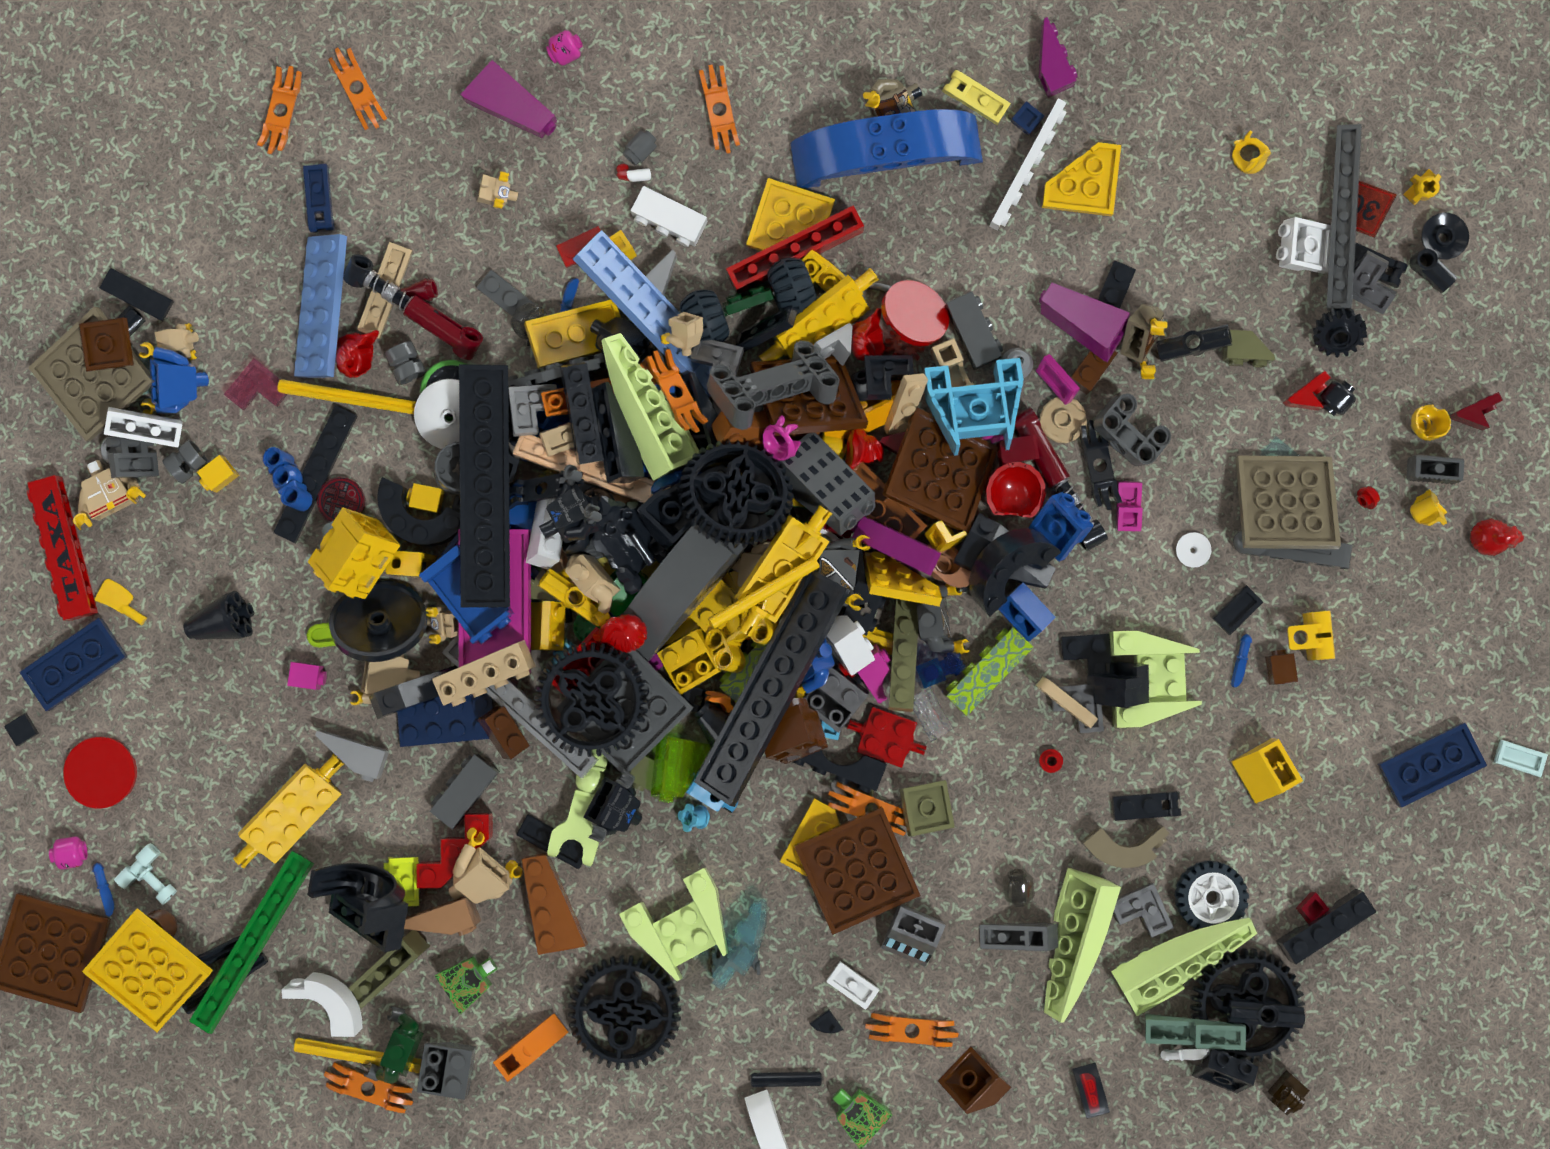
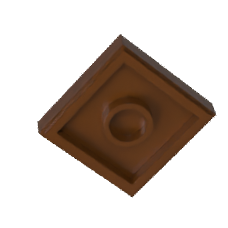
M122 317L79 324L86 371L134 366L127 318Z

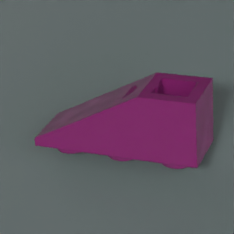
M1046 17L1041 25L1038 77L1049 98L1074 87L1078 76L1075 67L1069 65L1066 58L1068 53L1064 44H1060L1058 41V31L1055 24L1050 23L1048 17Z

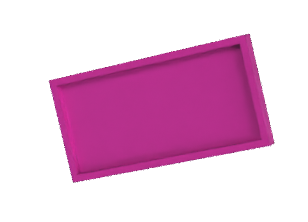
M458 529V545H460V529ZM509 529L510 608L515 613L509 617L511 622L502 629L495 628L490 632L493 636L483 644H480V642L472 644L470 642L471 637L459 623V667L525 640L531 654V564L526 563L531 529Z

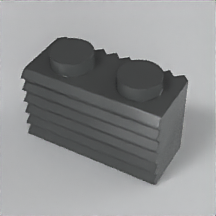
M1426 455L1408 457L1406 475L1408 481L1450 483L1452 485L1463 480L1464 459Z

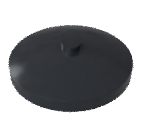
M377 581L370 593H367L366 599L356 596L351 598L344 594L332 608L329 617V629L334 644L345 655L360 661L382 662L407 653L421 640L427 627V613L422 598L413 589L398 582Z

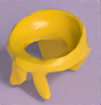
M1251 130L1245 135L1244 139L1234 141V150L1232 152L1234 165L1245 174L1259 172L1271 155V151L1262 141L1257 138H1250ZM1253 145L1258 148L1260 155L1250 161H1245L1241 157L1240 151L1244 146Z

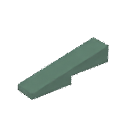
M1145 1014V1041L1150 1044L1195 1045L1197 1049L1246 1050V1025Z

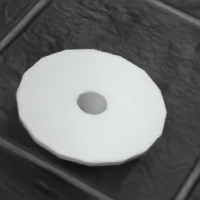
M1196 532L1187 533L1182 536L1176 546V554L1179 561L1191 568L1204 565L1210 559L1212 552L1208 539ZM1191 548L1195 549L1194 553H1191Z

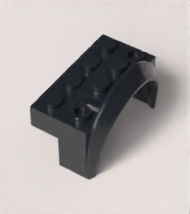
M343 863L311 870L307 893L309 897L317 898L331 895L328 913L384 953L401 949L408 903L403 901L405 897L403 885L391 873L377 866L362 863ZM364 886V892L362 894L361 889Z

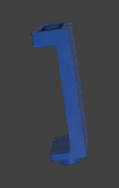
M460 545L453 547L419 574L424 583L428 582L465 629L471 637L470 642L472 644L478 642L483 644L493 636L490 632L497 627L499 629L504 628L511 622L509 617L515 614L510 607L460 608Z

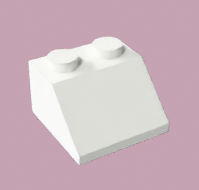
M837 616L825 639L832 647V654L852 676L875 660L871 652L874 648L866 637L863 638L862 635L865 631L858 621L853 623L848 616Z

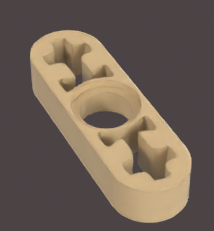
M1043 676L1036 684L1039 690L1091 729L1097 722L1098 718L1046 677Z

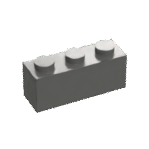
M971 291L947 302L945 306L948 310L949 318L973 370L1000 359L1003 348L998 338L994 339L991 333L993 326L988 317L984 318L981 311L983 304L979 296H974Z
M474 754L473 757L469 755L461 764L463 769L459 775L454 774L446 783L448 789L444 794L439 793L431 802L433 808L429 812L451 829L457 827L465 814L468 813L500 772L479 754Z

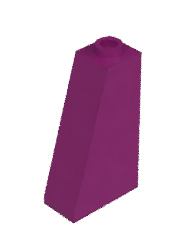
M493 60L460 94L467 104L540 138H543L545 134L547 136L551 135L557 127L555 124L557 122L556 116Z
M1051 283L1047 290H1043L1039 298L1041 314L1103 361H1109L1125 334L1130 317L1129 312L1055 283Z
M866 516L860 519L850 530L854 532L852 538L857 539L860 535L868 536L870 539H863L861 542L930 576L941 555V551Z

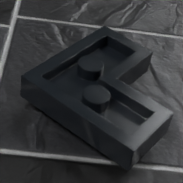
M912 355L865 356L864 368L867 400H891V380H902L904 375L914 374Z
M1110 634L1061 637L1063 660L1087 659L1088 675L1101 672L1106 673V663L1112 662Z

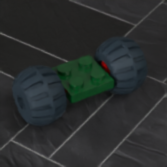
M784 258L774 263L768 270L767 277L771 290L758 285L748 289L749 293L741 296L739 293L726 297L727 301L722 303L723 310L715 292L704 289L696 290L688 294L681 301L680 309L682 313L687 312L703 317V333L701 336L703 338L700 339L701 341L715 340L724 342L730 333L725 318L728 315L775 299L779 311L792 305L797 310V316L816 301L817 298L804 262L797 258Z

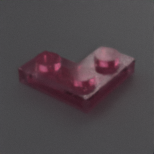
M255 358L224 393L227 398L242 410L248 407L258 393L276 407L280 405L288 394L278 392L277 386L281 379Z

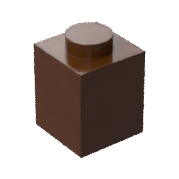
M1286 649L1271 651L1272 656H1265L1269 685L1298 682L1294 653L1286 654Z

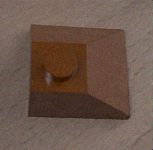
M972 1047L938 1080L967 1114L995 1105L1011 1089V1086Z

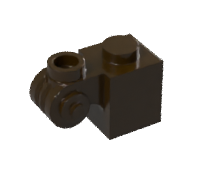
M1286 1070L1267 1092L1273 1096L1270 1101L1288 1116L1290 1112L1295 1113L1303 1108L1305 1103L1304 1097L1310 1090Z

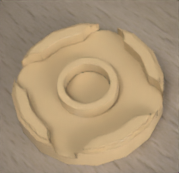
M1059 397L1051 399L1043 406L1040 413L1041 428L1047 438L1056 443H1069L1076 440L1081 435V426L1087 425L1084 407L1075 399L1067 405Z

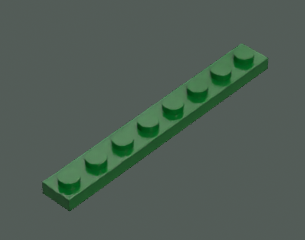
M291 851L189 1022L208 1034L213 1033L313 867L314 863L295 851Z

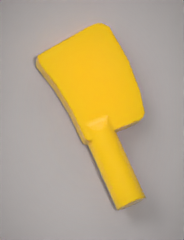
M106 579L95 597V601L117 610L141 626L147 619V617L129 606L134 597L127 589L111 579Z

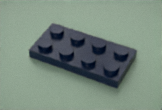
M97 618L19 673L44 710L50 711L128 656L103 619Z
M487 693L475 698L473 694L465 696L466 702L453 707L451 703L443 706L440 697L397 712L400 747L490 739L477 719L494 708L493 698Z
M1465 722L1377 764L1398 807L1401 808L1487 766Z

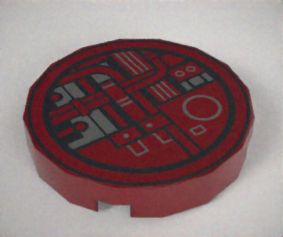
M341 477L331 479L325 483L318 493L317 500L320 513L330 522L335 520L342 507L362 514L366 502L365 495L359 484L349 478Z

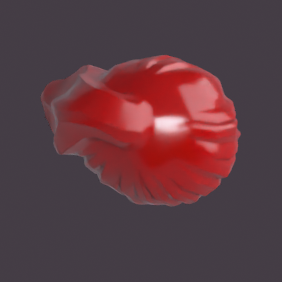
M877 308L867 319L852 325L851 351L858 360L863 362L865 356L883 355L886 349L883 343V331L879 325L882 314L881 308Z
M378 330L367 334L351 333L338 339L335 361L340 373L349 378H356L371 369L373 344L379 335Z
M864 429L851 430L847 441L845 463L851 469H854L862 462L870 463L875 460L882 462L884 450L881 443L875 437L867 435Z
M1491 518L1478 522L1472 528L1470 542L1480 554L1495 556L1506 551L1508 548H1515L1518 543L1524 540V535L1516 526H1508L1502 521Z
M622 614L618 617L606 619L601 628L593 634V639L600 643H607L617 651L630 653L644 645L647 639V626L636 615Z

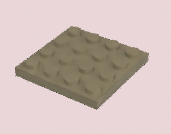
M93 307L28 367L85 441H91L105 429L108 407L126 410L155 382L152 380L148 369L133 350L134 366L86 371L79 324L108 320L99 307Z
M1237 456L1236 470L1243 548L1339 549L1341 547L1332 457Z

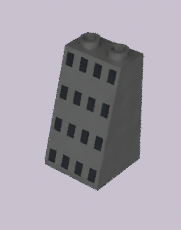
M808 433L799 440L801 445L796 451L795 456L780 461L781 465L779 468H786L785 476H790L789 484L793 485L791 493L794 494V499L813 514L819 505L831 512L832 515L826 524L842 535L847 530H851L865 515L867 516L872 513L875 508V492L816 433Z

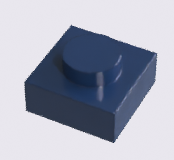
M1026 101L1010 122L1029 136L1043 120L1044 115Z

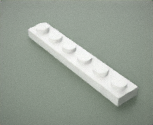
M1059 98L1057 99L989 227L998 231L1000 225L1006 226L1012 215L1008 213L1011 205L1016 206L1022 196L1019 190L1023 184L1027 186L1034 173L1030 170L1033 164L1039 165L1045 154L1041 151L1044 144L1049 145L1056 133L1052 129L1056 123L1061 124L1067 112L1063 109L1067 102Z

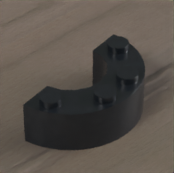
M384 477L381 478L377 494L378 507L382 519L394 534L408 542L421 546H437L453 540L458 533V529H460L459 512L446 507L443 513L434 519H417L407 507L406 497L408 489Z
M1015 529L1000 535L983 549L972 567L969 589L973 600L990 617L1007 602L1005 586L1016 570L1028 564H1038L1044 568L1061 551L1043 534L1033 529Z

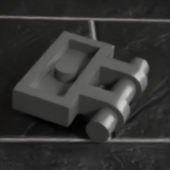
M116 436L106 439L107 447H115L117 449V453L109 454L111 478L159 476L157 453H148L147 448L153 446L154 443ZM128 447H134L136 453H129Z

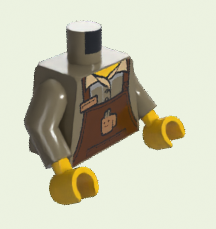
M878 79L870 90L862 93L866 101L865 107L869 108L872 117L914 112L916 110L912 101L923 95L917 83L906 88L897 79Z
M1142 304L1128 319L1120 354L1136 361L1138 367H1141L1142 379H1154L1156 368L1155 365H1148L1147 354L1158 337L1165 336L1164 328H1167V322L1163 321L1164 313L1159 307Z

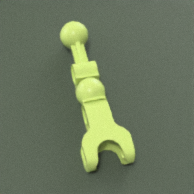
M596 749L592 750V754L599 760L584 778L576 775L575 783L577 789H575L568 818L552 831L547 850L548 856L556 857L565 841L576 840L583 847L582 862L586 866L593 864L599 842L588 838L592 834V822L583 817L605 776L604 772L608 764V759L603 754L599 757L597 756Z

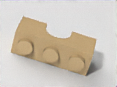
M955 339L932 347L930 353L936 367L949 366L952 387L974 385L973 382H970L965 372L963 358Z

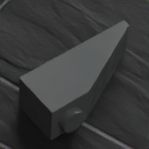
M1035 922L979 925L980 949L1050 951L1058 948L1057 923Z

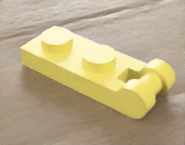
M955 70L951 75L952 80L950 83L946 84L942 89L943 93L998 125L1011 103L962 72ZM959 84L966 86L963 92L957 89Z

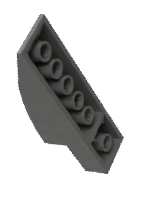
M717 505L708 516L719 523ZM748 513L745 523L737 529L756 528L767 523L771 518L766 514L754 515ZM698 525L691 527L623 613V615H636L646 624L647 639L644 645L637 649V651L648 662L737 563L742 554L752 546L750 543L745 549L741 543L735 549L730 542L726 547H724V541L722 540L715 544L714 537L711 536L709 539H706L707 533L705 531L698 534Z

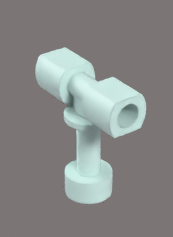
M151 843L147 844L135 856L137 860L132 866L125 867L114 879L123 889L129 888L136 879L138 881L144 879L158 893L156 899L162 905L167 903L171 899L170 896L177 892L171 884L165 886L150 872L153 869L150 864L161 854Z

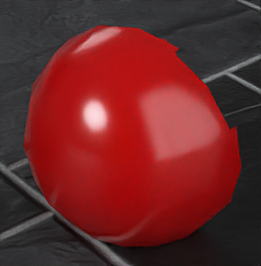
M1023 462L1006 463L996 468L988 478L985 488L986 502L995 515H1015L1032 518L1041 509L1046 496L1045 482L1040 472L1033 466Z

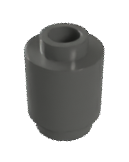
M640 130L628 142L622 153L636 166L639 162L643 163L657 148L655 144L657 140L649 131L643 132Z

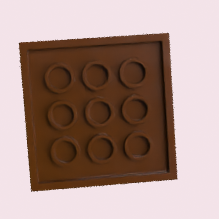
M829 356L825 359L840 379L836 400L833 403L822 404L814 398L810 391L763 404L770 425H775L779 417L784 416L785 422L782 428L790 424L798 426L789 435L866 429L868 419L845 364L841 365L834 356ZM792 359L751 362L750 372L752 374L787 364ZM777 432L773 433L774 436H780Z
M917 407L910 417L882 495L936 521L942 520L945 525L959 532L966 531V533H969L999 447L979 437L959 439V453L954 456L934 416Z
M879 807L794 845L832 935L921 896L883 807Z
M17 893L0 946V990L77 1013L84 1012L93 980L82 971L103 948L111 919L27 894Z

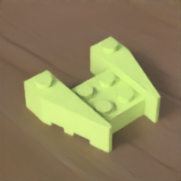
M1140 631L1109 632L1111 656L1134 655V663L1149 664V703L1128 708L1112 706L1113 727H1143L1202 705V701L1186 700L1184 653H1200L1198 648Z
M703 868L683 879L694 902L654 923L644 902H640L619 914L629 935L676 981L683 978L677 966L709 948L717 945L723 956L728 954L718 888L707 868Z

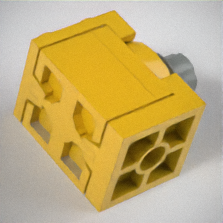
M342 507L335 520L323 527V539L320 549H315L308 563L313 568V573L321 578L324 582V587L334 593L337 591L343 592L351 598L356 596L366 599L367 593H370L400 547V544L378 519Z

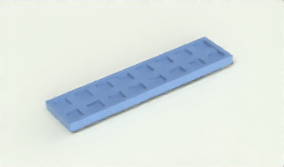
M601 230L573 260L664 356L667 349L671 350L674 363L683 376L689 372H695L709 398L711 395L708 393L706 385L712 366L691 362V355L683 356L681 348H677L671 343H661V335L667 332L672 333L669 319L681 313Z

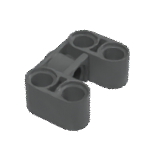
M1128 393L1115 396L1110 399L1096 416L1094 429L1132 465L1143 466L1153 463L1171 440L1170 430L1160 425L1148 428L1141 434L1127 421L1137 408L1135 397ZM1121 400L1125 403L1124 411L1120 408ZM1106 417L1111 421L1110 429L1105 424ZM1155 432L1159 435L1158 443L1154 440ZM1140 450H1143L1145 454L1144 460L1139 456Z

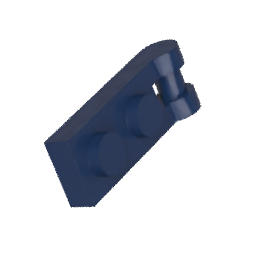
M327 164L303 166L309 231L318 232V229L335 230L329 166ZM324 213V219L317 220L316 214Z

